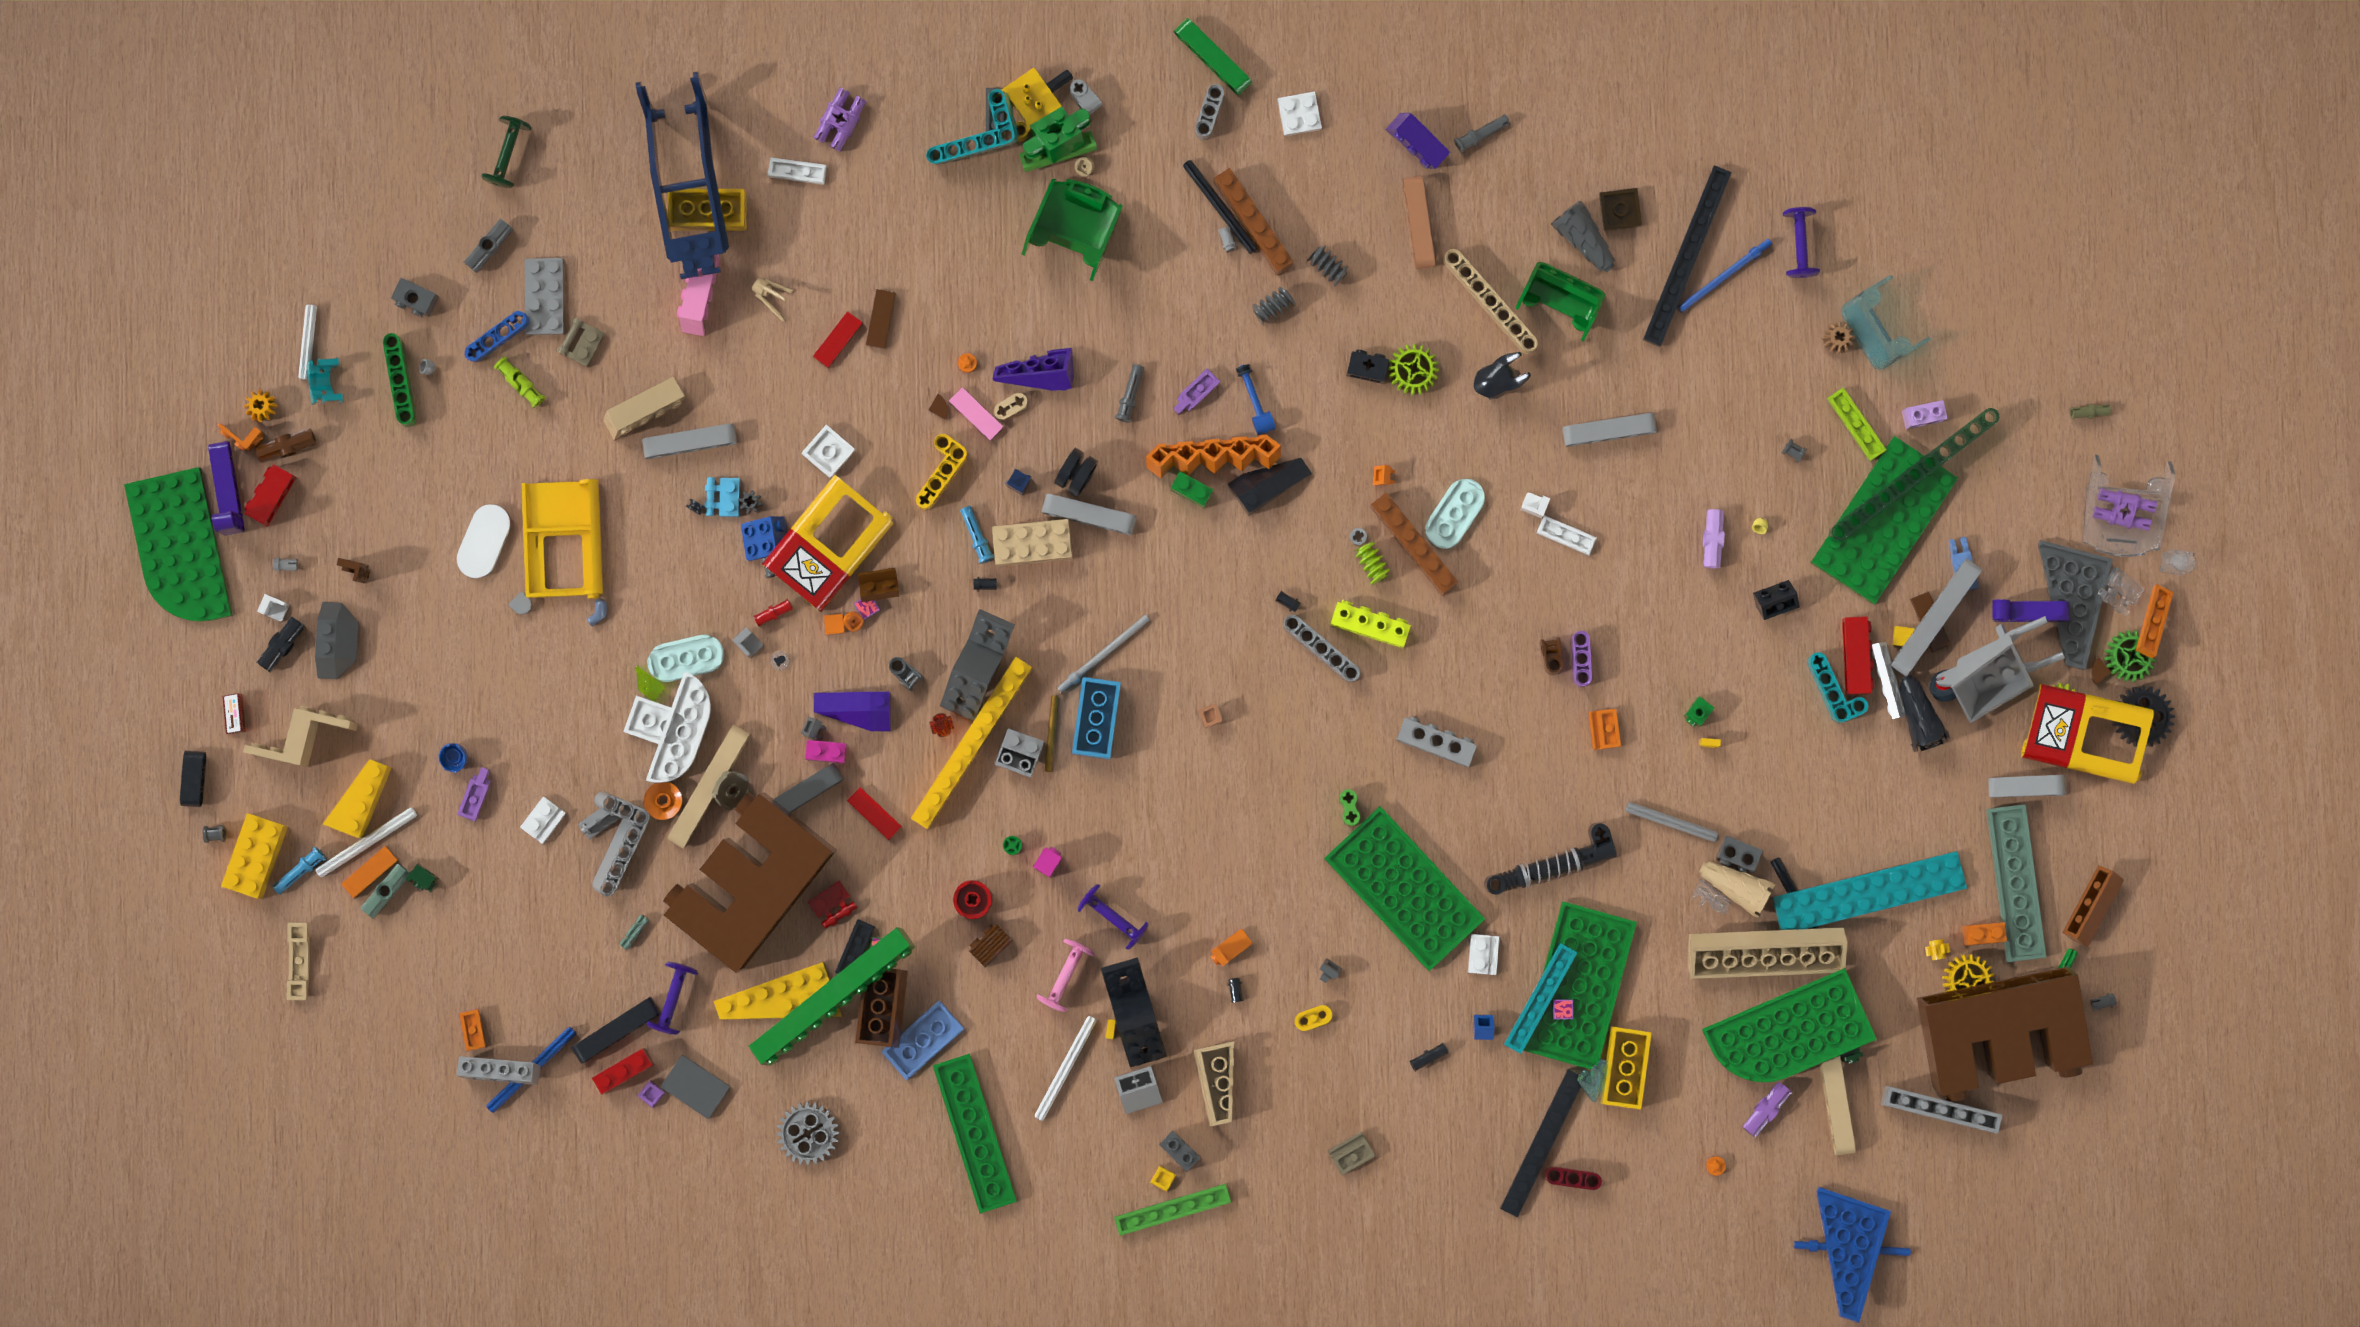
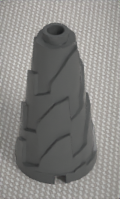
M1582 201L1572 205L1551 223L1554 229L1562 237L1564 236L1575 249L1577 248L1589 262L1591 261L1598 270L1608 272L1615 266L1613 264L1615 259L1608 249L1609 246L1599 233V228Z

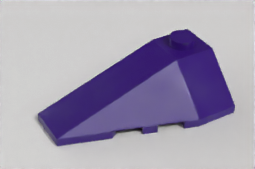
M1072 348L1054 349L1047 351L1048 355L1038 358L1036 355H1033L1024 362L1016 360L996 366L993 381L1051 391L1072 389L1074 380Z
M814 693V713L871 732H891V693Z

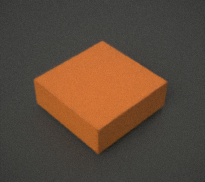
M843 614L824 615L825 635L845 633Z

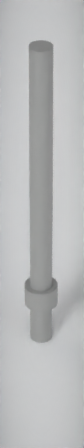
M1145 614L1079 670L1073 671L1068 675V679L1057 687L1058 690L1063 693L1072 684H1077L1083 675L1148 623L1150 619Z

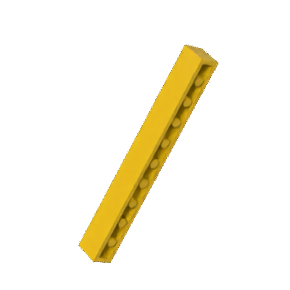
M1015 657L912 815V820L926 829L930 828L1032 671L1030 665Z

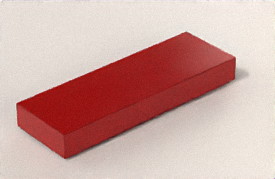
M847 311L813 357L829 368L862 326L863 322Z
M861 787L847 800L888 840L902 827Z

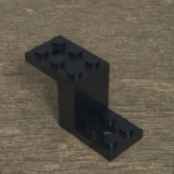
M1138 957L1102 967L1101 972L1130 1068L1167 1057Z

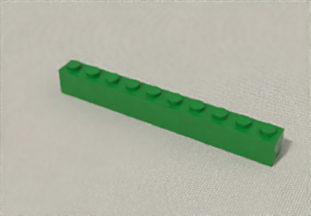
M896 927L748 1047L761 1065L771 1066L779 1060L778 1057L780 1055L790 1052L796 1042L805 1040L811 1030L820 1028L826 1018L835 1016L841 1006L850 1004L856 994L859 995L866 991L867 985L881 979L882 973L896 967L897 961L911 955V950L916 946L903 928Z

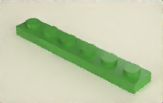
M1225 1183L1118 1215L1114 1219L1119 1236L1228 1204L1231 1203Z

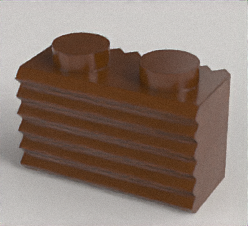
M997 924L995 926L989 925L983 931L985 936L981 940L976 938L969 945L971 947L969 952L985 968L1013 941Z

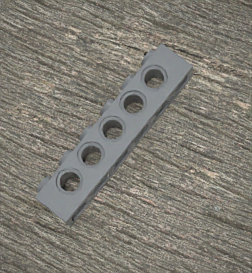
M1885 1086L1881 1101L1883 1106L1996 1134L1999 1132L2002 1119L2001 1114Z

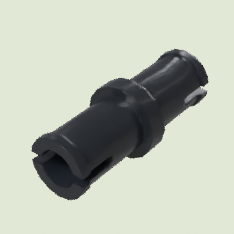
M1441 1043L1429 1051L1425 1050L1424 1054L1409 1062L1416 1072L1429 1063H1435V1060L1449 1052L1445 1044Z

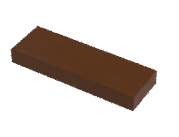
M876 289L866 346L885 349L895 292Z
M1929 592L1910 599L1919 622H1921L1934 603ZM1943 626L1929 644L1932 652L1951 645Z

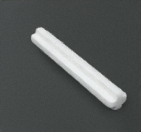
M306 305L298 376L302 380H308L307 362L312 361L317 312L315 305Z

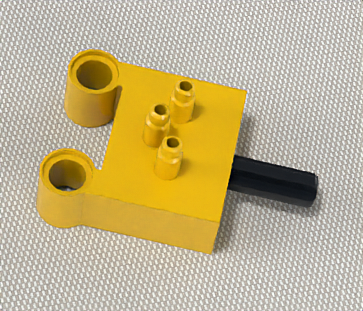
M1033 67L1001 89L1008 94L1010 103L1024 121L1016 122L1017 128L1022 127L1026 131L1024 135H1019L1017 141H1024L1028 138V135L1031 133V124L1062 107L1053 95V92L1073 79L1069 70H1065L1048 83H1045Z

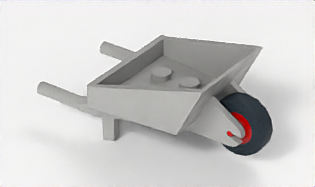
M2045 616L2015 628L2008 633L2005 627L2000 624L1996 627L1999 636L1998 640L1959 658L1956 667L1936 673L1929 683L1930 692L1939 701L1947 702L1958 699L1971 723L2029 688L2034 687L2030 672L2065 659V656L2061 651L2037 662H2023L2013 641L2023 633L2047 624L2048 621Z

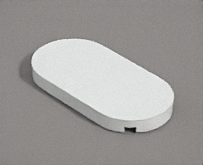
M485 505L479 508L473 515L457 554V565L466 576L476 579L482 578L494 569L511 528L509 516L503 508L497 505Z

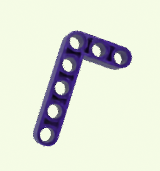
M229 441L209 444L208 451L219 509L218 514L212 515L214 529L224 536L245 532L230 443Z

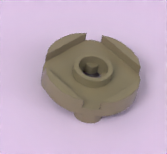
M725 771L717 780L712 796L721 807L727 810H734L733 808H736L747 793H751L748 783L749 779L740 772ZM734 786L735 792L729 794L730 789Z

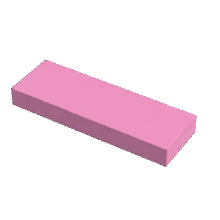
M961 388L949 400L990 441L1004 428L964 388Z

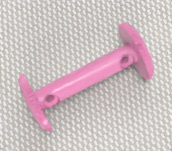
M1065 939L1063 942L1073 946L1048 999L1037 994V999L1041 1003L1062 1012H1066L1068 1009L1058 1003L1083 952L1093 957L1095 955L1094 951L1070 939Z

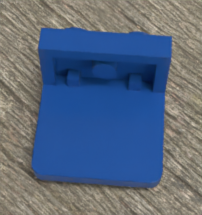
M770 516L741 525L746 559L753 561L769 556L787 534L785 517Z

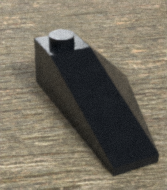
M1298 458L1273 465L1270 469L1265 467L1243 473L1227 485L1249 516L1312 473L1303 459Z

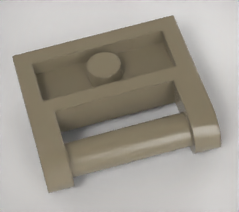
M574 318L572 321L573 325L562 346L558 347L557 352L588 367L605 333ZM579 328H582L584 332L572 353L568 349Z

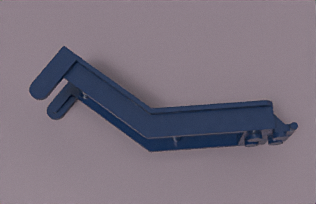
M698 71L693 72V77L690 78L695 101L692 104L684 105L686 115L692 113L697 115L701 159L705 178L662 186L655 131V122L666 118L665 110L653 109L646 86H642L641 82H636L637 95L646 121L650 174L666 256L671 263L682 261L684 273L680 274L681 280L698 277L697 269L702 268L703 276L721 273L720 267L715 268L714 255L726 253L729 248L713 164L707 99ZM707 186L715 231L672 239L664 193Z

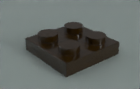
M1637 188L1599 193L1604 231L1642 226Z

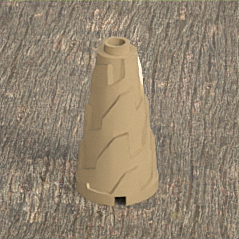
M1711 861L1708 863L1704 862L1699 870L1702 873V878L1713 884L1715 888L1756 918H1759L1761 911L1764 909L1776 884L1724 865L1721 866Z

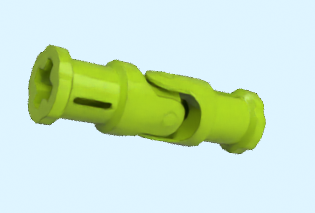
M504 356L495 364L494 369L499 370L505 376V380L522 397H525L532 404L533 408L538 407L545 400L546 397L534 388L535 385L518 368H514L508 362L507 357Z

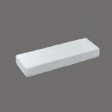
M770 157L768 177L824 185L827 165Z
M1545 515L1536 532L1541 536L1588 556L1597 537Z

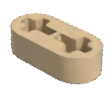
M1016 393L998 403L994 408L995 417L1000 421H1005L1023 411L1028 405L1026 396L1022 393ZM1017 397L1019 399H1024V401L1022 402L1023 406H1011L1016 402L1015 399ZM1000 407H1002L1003 409L1010 407V409L1006 411V416H1003L1002 414H997L999 413Z

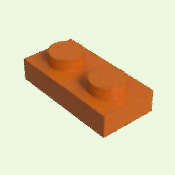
M476 1009L459 1013L466 1051L485 1048L486 1042L480 1010Z

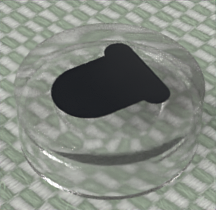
M777 651L772 654L770 663L774 669L782 671L789 666L790 658L785 652Z

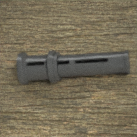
M1504 114L1475 131L1469 130L1468 134L1459 139L1455 138L1454 142L1461 154L1465 153L1466 149L1478 146L1481 140L1509 126L1508 117Z
M1132 365L1124 397L1119 400L1118 414L1114 417L1119 421L1131 423L1130 416L1133 408L1136 406L1134 400L1144 370L1143 366Z

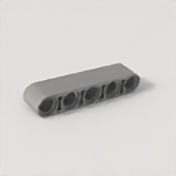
M1647 413L1562 427L1565 447L1653 434L1657 433L1655 414Z
M724 424L642 439L645 459H652L737 444L735 425Z
M1046 494L1042 513L1127 535L1133 534L1137 516L1052 494Z
M1289 615L1285 618L1283 626L1286 632L1346 682L1352 683L1360 676L1359 668L1296 615ZM1288 620H1296L1298 626L1295 629H1290L1287 626ZM1310 632L1312 640L1304 641L1302 633ZM1318 644H1324L1327 647V651L1324 654L1317 652L1316 646ZM1334 656L1340 657L1341 665L1334 666L1331 663V658ZM1350 668L1354 669L1356 671V677L1352 679L1348 678L1346 676V670Z

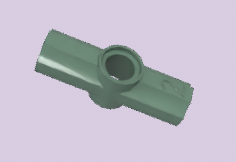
M398 863L383 882L377 885L376 890L362 905L361 909L363 912L374 919L388 901L395 897L396 892L404 884L410 872ZM384 886H388L390 888V893L388 896H383L382 894V888Z

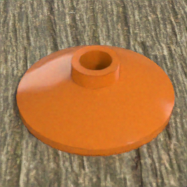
M670 782L654 783L645 792L644 807L652 817L659 820H667L674 817L680 811L682 795L674 784ZM663 797L667 798V803L664 805L660 802Z

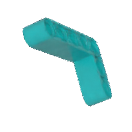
M994 89L989 93L988 100L996 129L931 147L926 153L927 160L930 163L939 165L1016 143L1019 134L1008 94L999 89ZM1000 93L1003 99L997 104L995 96ZM1002 112L1007 113V120L1004 122L1000 120ZM1010 130L1012 132V138L1007 141L1005 139V133L1006 131ZM992 135L994 143L989 146L987 138ZM974 140L976 148L971 151L969 143ZM956 145L958 147V153L955 156H953L951 154V148ZM938 150L940 152V158L937 161H935L933 158V154L935 151Z

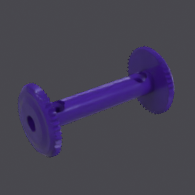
M1812 207L1790 208L1783 212L1784 217H1791L1795 220L1796 259L1798 266L1797 269L1786 272V275L1790 278H1808L1817 276L1820 273V269L1808 267L1805 217L1816 214V210Z
M1099 884L1094 885L1079 903L1078 911L1081 912L1086 904H1088L1132 939L1126 946L1127 950L1131 949L1146 932L1148 923L1145 922L1140 930H1138L1094 895L1100 887Z
M667 962L665 966L674 968L675 972L658 1024L647 1021V1025L654 1030L677 1035L680 1031L670 1028V1024L686 973L698 975V971L680 963Z

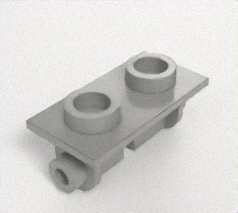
M598 809L578 825L584 835L590 840L620 817Z

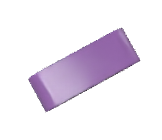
M1578 631L1571 638L1573 682L1578 687H1585L1592 681L1590 637L1587 632ZM1577 635H1582L1585 638L1584 645L1577 644L1575 640ZM1578 654H1583L1586 657L1585 664L1577 662ZM1580 673H1584L1587 676L1586 683L1578 681Z

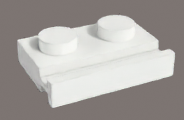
M543 796L520 828L541 844H544L567 813Z
M1471 934L1468 973L1496 975L1499 936Z

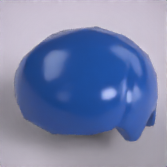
M456 743L446 744L438 754L439 763L444 770L454 773L463 769L468 761L466 749Z

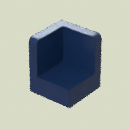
M1015 469L1005 484L1010 489L1023 495L1032 480V476Z

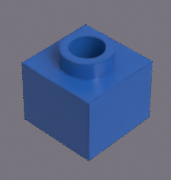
M1474 1015V1040L1494 1039L1493 1015Z

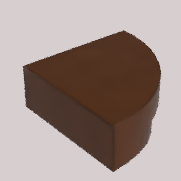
M937 394L929 411L946 420L948 414L947 404L944 398Z
M2099 657L2092 665V679L2095 684H2098L2111 673L2110 669L2107 668Z

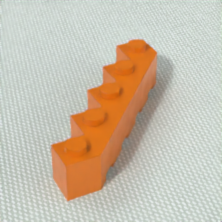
M1258 435L1255 438H1247V436L1231 438L1232 440L1210 439L1193 443V441L1177 442L1178 444L1174 445L1163 443L1158 444L1146 456V467L1159 478H1162L1173 466L1189 476L1199 464H1202L1216 474L1227 461L1240 471H1243L1254 459L1270 469L1281 457V445L1267 435Z

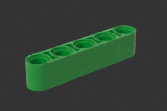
M1186 18L1173 31L1236 95L1239 96L1253 83L1250 77L1189 18Z
M389 333L383 338V347L396 419L403 426L411 427L416 423L417 416L404 344L398 335ZM391 339H397L395 347H389ZM396 357H400V364L397 366H393V359ZM398 376H403V383L397 385L396 378ZM406 394V402L399 403V397ZM410 413V420L403 422V415Z

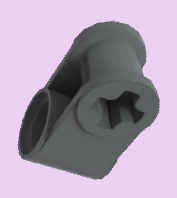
M894 657L890 660V671L911 692L919 680L924 679L916 669L911 667L902 658ZM901 661L903 663L902 670L894 671L892 669L893 662Z

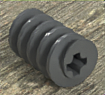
M1323 245L1314 251L1307 261L1313 259L1311 266L1318 265V272L1324 270L1322 276L1326 277L1329 275V282L1335 280L1333 284L1335 287L1347 275L1348 266L1341 268L1343 261L1341 260L1336 263L1337 256L1330 257L1332 251L1324 252L1326 245Z
M1279 287V294L1272 291V298L1266 295V302L1260 299V306L1255 303L1253 304L1254 313L1263 326L1264 319L1269 323L1271 322L1270 315L1277 318L1276 311L1283 314L1282 307L1289 310L1288 303L1296 305L1286 289Z

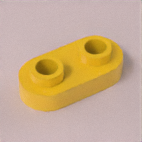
M1320 1005L1300 1012L1295 1017V1026L1301 1031H1307L1327 1024L1332 1019V1011L1329 1007ZM1320 1011H1324L1326 1013L1325 1018L1321 1019L1319 1017ZM1301 1018H1307L1308 1023L1302 1025L1300 1022Z

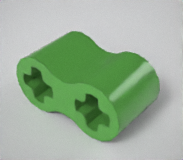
M1346 789L1339 796L1340 804L1344 808L1342 820L1345 825L1354 826L1360 820V814L1355 807L1357 795L1353 790ZM1346 793H1349V796H1353L1350 804L1346 800L1343 801ZM1349 812H1352V815H1356L1353 823L1349 819L1346 820Z

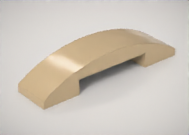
M288 922L289 980H287V1000H307L310 971L308 923Z

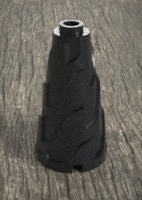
M1912 675L1902 678L1899 689L1905 707L1913 751L1918 752V747H1920L1921 751H1925L1943 744L1942 739L1944 737L1946 741H1949L1951 739L1948 730L1946 731L1942 721L1936 714L1920 681H1917V678H1913Z

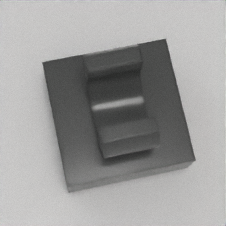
M808 716L801 734L814 740L815 738L822 739L817 733L819 729L826 730V727L821 725V721Z
M1326 958L1320 967V970L1323 971L1320 980L1325 983L1330 977L1336 980L1342 968Z

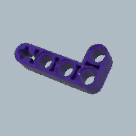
M1992 600V620L1994 622H2032L2044 616L2048 622L2069 621V602Z

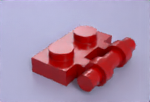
M840 880L808 901V904L818 918L824 914L826 915L827 919L822 922L825 929L831 925L835 926L838 924L837 921L844 916L848 917L852 914L853 910L858 908L854 901L849 905L845 903V900L851 896ZM840 905L842 909L832 915L830 910Z

